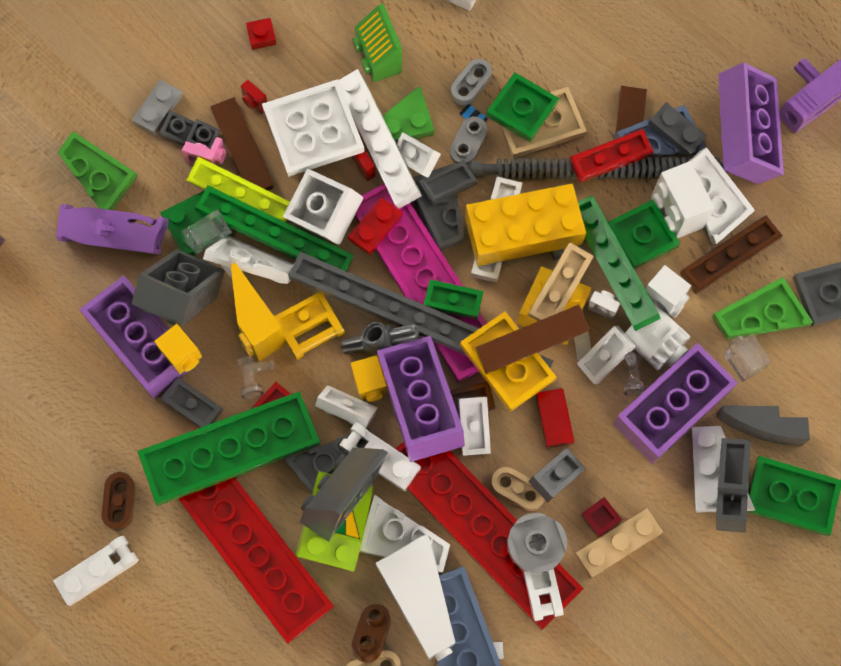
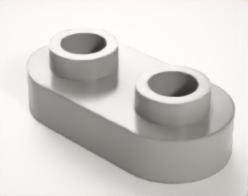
M472 60L452 83L451 98L456 104L463 106L471 104L490 82L492 67L486 60ZM480 73V74H482L483 76H482V77H476L475 74ZM466 92L468 95L461 96L459 93Z
M469 117L462 123L450 148V158L454 164L463 160L466 164H471V161H475L487 136V125L483 119ZM472 126H476L479 129L477 131H471L469 128ZM461 148H466L468 151L466 153H460L458 150Z

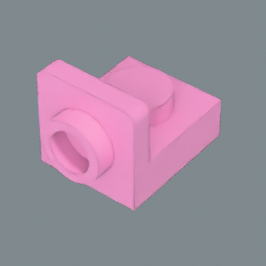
M216 137L211 149L204 144H193L187 141L182 149L185 162L194 165L197 157H200L218 166L224 162L226 157L223 141Z

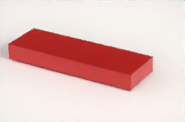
M641 129L570 156L569 161L579 183L652 156L654 151L644 130Z

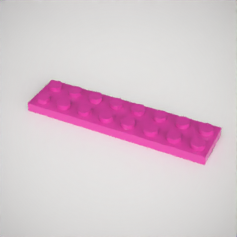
M385 183L362 195L364 198L354 217L360 223L381 197L395 206ZM409 203L400 208L399 210L403 212V217L375 250L404 297L424 305L430 279L463 286L412 205ZM480 312L477 320L444 313L479 329L487 324ZM433 341V344L458 383L479 372L468 356Z

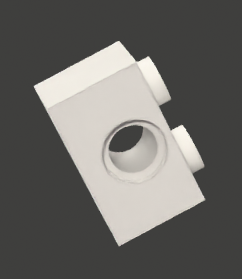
M664 265L647 285L646 291L653 304L661 308L669 317L671 316L675 319L690 298L687 292L691 285Z

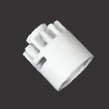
M654 304L661 319L637 331L631 325L625 334L636 345L634 350L659 371L665 364L671 367L686 354L688 349L684 345L691 336L661 308Z

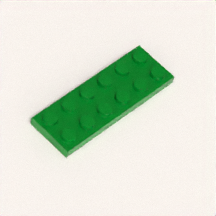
M299 391L137 452L157 506L316 447L320 445V441Z

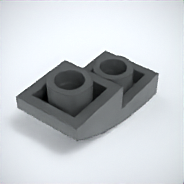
M170 110L159 136L182 146L187 141L193 144L201 143L211 149L220 130L201 120L196 119L194 122Z

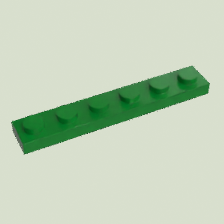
M207 185L195 207L196 212L294 259H297L299 253L302 252L347 272L354 257L353 254L209 185Z
M593 195L579 201L578 205L586 231L585 240L634 330L637 331L661 319Z

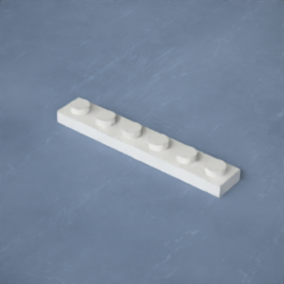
M357 69L338 80L351 115L395 206L400 209L421 197L422 195L361 72Z

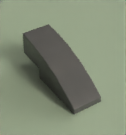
M722 406L717 411V418L727 425L765 441L803 446L810 440L808 417H780L779 406Z
M721 438L716 510V530L746 533L751 440Z

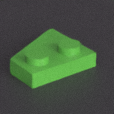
M421 87L413 90L383 115L396 144L402 132L414 139L434 135V127Z

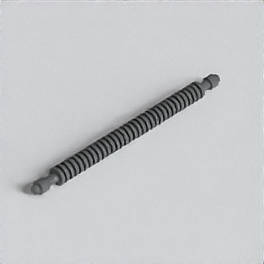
M664 157L660 159L653 158V161L652 158H646V162L644 158L605 173V178L610 179L612 174V179H617L618 175L619 179H624V177L631 179V176L633 179H637L638 175L640 179H644L645 175L647 179H651V177L657 179L661 172L687 163L692 157H687V159L681 157L680 160L678 157H674L673 160L671 157H667V159ZM714 157L720 164V166L724 169L723 162L720 161V158ZM513 158L510 164L508 159H504V164H502V159H497V164H482V161H471V164H467L475 177H482V174H497V177L502 178V174H504V178L508 179L510 174L511 179H515L517 174V179H522V174H524V179H529V174H531V179H536L537 174L538 179H542L544 174V178L549 179L551 174V179H556L558 174V179H563L564 174L565 179H570L571 174L572 179L577 178L569 158H565L564 163L563 158H558V163L556 158H552L551 163L549 158H545L543 164V159L538 158L536 164V158H531V164H529V158H524V164H522V158H518L516 164L515 158ZM604 174L598 176L599 179H603Z

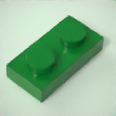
M430 279L424 305L439 312L477 320L484 291Z

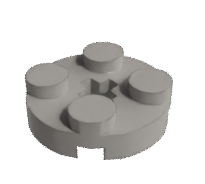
M530 513L519 518L510 529L507 540V549L512 561L522 571L535 574L545 573L554 569L564 557L567 547L566 533L561 524L542 513ZM537 535L538 539H544L545 544L541 546V551H536L535 548L529 546V543L532 542V536Z

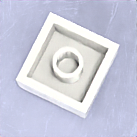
M691 161L661 172L651 199L654 200L664 216L670 231L673 230L677 238L703 229L715 208Z
M307 169L283 217L320 237L340 245L364 197L345 185Z

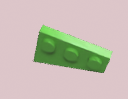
M72 131L57 152L99 209L114 210L138 176L133 170L74 131Z
M783 277L714 313L712 316L726 340L805 327L813 323Z

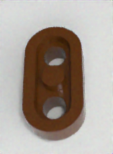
M124 472L111 474L104 485L102 520L107 527L116 531L127 528L133 518L135 483ZM125 484V490L121 493H118V485ZM117 512H122V519L115 521L114 515Z
M372 604L367 606L361 613L351 644L355 657L361 662H373L382 653L391 626L390 614L385 606ZM373 615H380L376 620L370 619ZM364 641L371 642L368 646H362Z

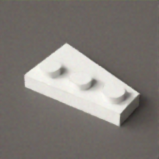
M228 235L207 248L203 260L231 267V264L236 263L241 271L285 284L291 281L288 275L294 265Z

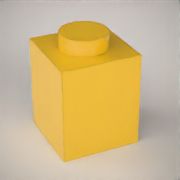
M178 324L154 341L161 353L179 374L183 371L188 372L192 370L202 357L198 348Z
M377 355L350 363L360 400L373 402L387 394V386Z

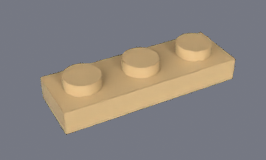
M569 242L529 311L528 316L540 321L562 312L594 256Z
M648 508L576 552L575 556L591 579L658 537L663 531Z

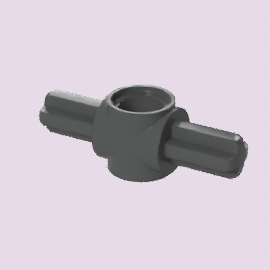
M373 322L364 329L361 336L343 340L341 347L346 355L365 351L367 354H377V350L400 343L415 341L419 338V332L414 324L394 328L392 325L384 326L380 322Z

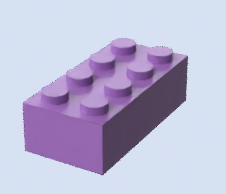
M744 62L719 73L718 91L720 94L722 162L724 171L756 184L784 175L777 78Z
M123 275L79 310L154 400L167 390L177 377L182 378L188 372L183 371L179 374L158 349L154 341L167 332L169 327L159 316L145 313L141 308L132 304L135 288Z
M431 336L377 350L387 392L409 461L412 462L464 447V431Z
M696 343L617 416L613 425L653 465L716 406L738 382Z

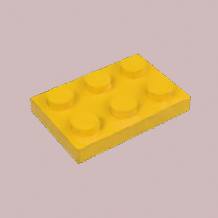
M504 311L462 340L459 346L511 412L555 381L557 377L538 353L485 374L474 348L519 329L506 311Z

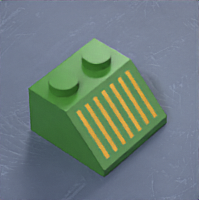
M383 3L373 9L355 26L356 37L352 38L356 52H361L363 59H361L365 74L370 73L373 82L402 73V46Z

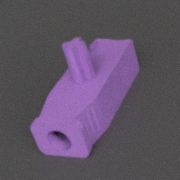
M806 58L799 61L794 67V70L808 84L791 99L787 100L779 113L780 120L793 133L799 132L841 100V59L822 74Z
M61 204L56 238L57 241L63 242L73 240L80 244L161 255V243L169 226V219L158 217V220L136 213L92 207L75 209L72 205ZM136 221H144V222H146V223H148V224H151V225H154V226L151 227V226H149V225H145V224H141V223H135V222H136Z

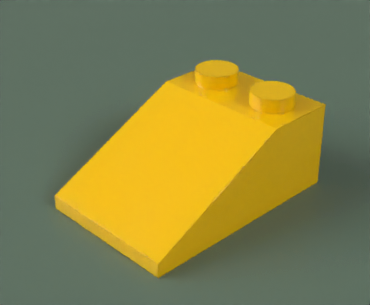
M233 263L231 264L237 323L241 331L238 337L248 356L252 357L255 355L260 362L287 343L278 321L238 265Z

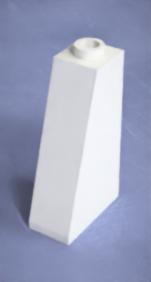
M425 534L375 564L428 660L435 657L439 661L452 653L450 647L455 645V639L430 538Z

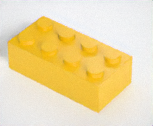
M573 183L466 205L465 220L477 266L565 249L569 242L580 246L583 244L586 235Z

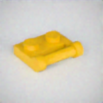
M320 292L274 316L282 327L285 340L296 360L303 358L306 352L328 340L345 335L339 320L323 293ZM326 321L331 325L330 328L300 344L295 339Z

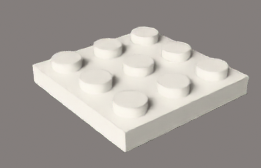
M338 79L262 104L288 177L305 172L307 169L311 170L364 152L362 140Z

